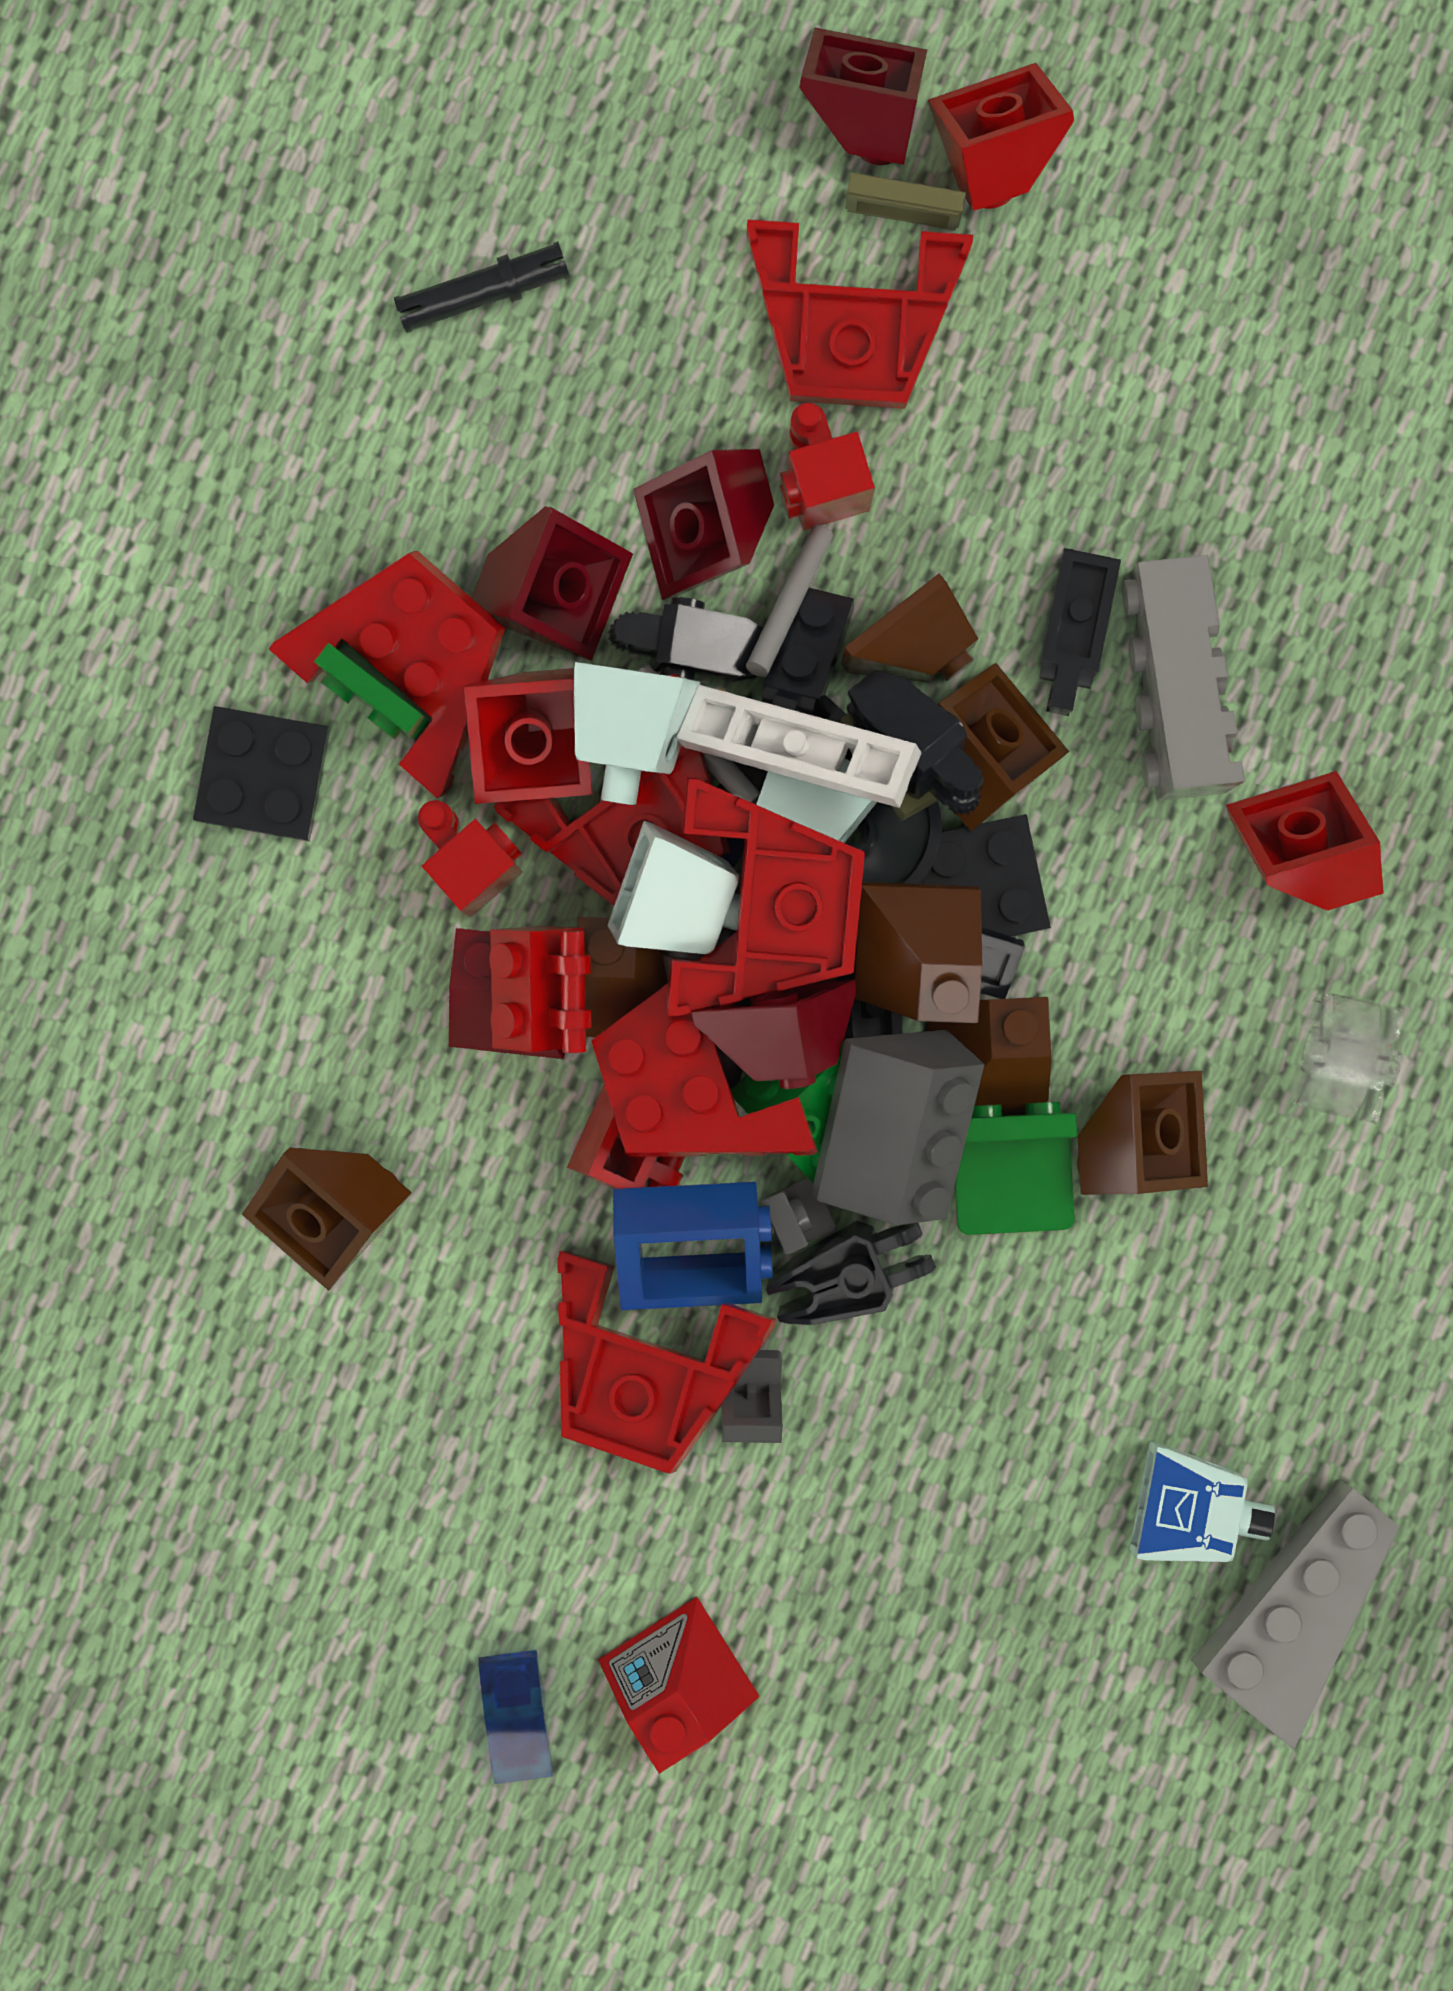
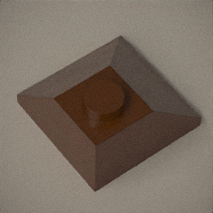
M938 573L846 645L840 664L847 673L868 675L873 670L903 677L910 681L927 683L941 674L946 681H949L974 661L969 651L976 645L978 637L947 582Z
M997 663L938 703L945 711H949L956 716L964 726L967 733L964 752L974 760V765H979V770L983 771L982 776H984L982 788L979 790L981 796L978 807H975L974 812L970 811L969 815L967 813L962 814V816L960 813L955 814L961 818L970 831L997 812L1069 753V750Z
M862 882L854 972L857 990L855 999L917 1021L978 1023L983 967L980 886Z
M577 917V927L584 928L585 954L591 955V973L585 974L586 1008L592 1009V1028L586 1029V1037H597L668 984L662 954L667 950L617 944L607 926L610 918Z
M1048 997L980 1000L978 1023L926 1021V1031L948 1030L984 1063L974 1106L1001 1105L1002 1116L1025 1115V1103L1049 1102L1051 1038Z
M1202 1071L1126 1074L1120 1076L1077 1136V1169L1080 1175L1081 1195L1144 1194L1208 1187Z
M290 1147L282 1154L242 1215L329 1291L391 1221L412 1192L399 1182L392 1172L382 1167L369 1154Z

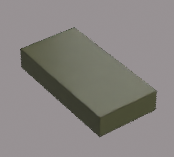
M851 172L845 209H848L847 212L955 230L960 224L966 192Z

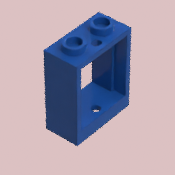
M756 1182L613 1189V1236L621 1310L715 1306L724 1303L733 1305L762 1303L761 1279H773L771 1243L760 1244V1242L771 1241L770 1205L758 1206ZM744 1238L745 1252L643 1258L642 1244Z

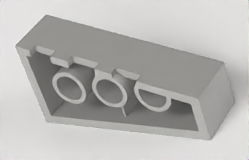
M1208 555L1138 562L1131 571V579L1123 580L1122 594L1126 615L1135 614L1138 637L1129 639V658L1132 672H1142L1144 695L1136 696L1135 711L1139 730L1149 731L1151 753L1142 754V774L1145 787H1155L1156 801L1225 794L1244 783L1245 776L1242 761L1230 762L1229 753L1232 752L1233 738L1237 736V727L1234 711H1229L1227 706H1221L1219 695L1225 694L1228 672L1225 655H1223L1221 648H1211L1210 637L1218 636L1220 624Z
M1339 1479L1191 1661L1204 1676L1294 1750L1400 1526L1353 1487Z

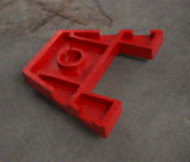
M747 219V239L790 401L905 409L971 251L973 235L921 231L916 291L796 283L799 223Z
M417 550L406 554L273 642L269 650L307 684L313 682L321 674L322 670L314 661L328 643L338 650L346 641L432 717L431 723L400 761L399 765L438 799L450 789L455 777L452 773L459 752L464 750L468 739L464 685L488 680L505 627Z
M670 674V675H669V676H672V677H679V675H675V674ZM682 745L671 774L649 771L641 772L636 805L602 800L572 823L555 798L498 802L493 806L497 814L507 822H513L531 837L530 840L545 852L553 854L573 870L576 877L613 906L617 900L644 821L653 823L721 858L730 854L726 837L682 833L687 778H696L712 785L703 752L688 749Z
M687 778L682 833L745 839L734 962L727 964L671 959L666 1014L668 1016H681L689 1014L694 1010L718 1004L721 1006L775 990L782 991L854 973L865 852L699 779Z
M736 933L698 961L732 964L735 955ZM668 984L591 1040L624 1150L630 1157L706 1156V1154H742V1156L794 1154L795 1156L818 1153L799 1097L742 1117L739 1116L718 1047L694 1025L692 1012L694 1011L681 1016H668L666 1014Z
M566 1250L560 1251L557 1258L558 1273H561L562 1302L558 1303L559 1325L563 1326V1360L560 1361L561 1437L668 1474L676 1472L774 1330L777 1319L730 1303L722 1304L706 1360H702L600 1326L599 1319L615 1266Z

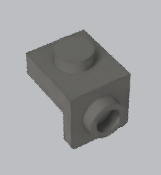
M759 1350L721 1405L722 1442L782 1443V1353L779 1350Z

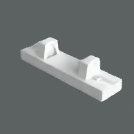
M702 685L697 686L676 738L683 747L898 808L901 807L910 778L921 755V751L915 743ZM849 748L852 758L846 773L839 772Z

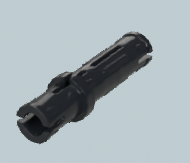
M554 242L553 245L513 259H509L508 254L497 257L498 264L401 297H394L397 311L400 314L422 307L419 311L400 317L406 334L414 329L510 297L511 302L523 299L522 292L564 278L565 280L569 279L570 275L565 261L542 268L545 264L564 258L559 242Z

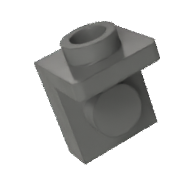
M809 1178L760 1199L763 1206L770 1205L771 1225L786 1255L808 1246V1242L834 1231L836 1227L827 1204L817 1201L811 1195L813 1183Z

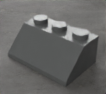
M948 1030L845 1039L811 1195L819 1202L894 1225L947 1219L984 1063Z

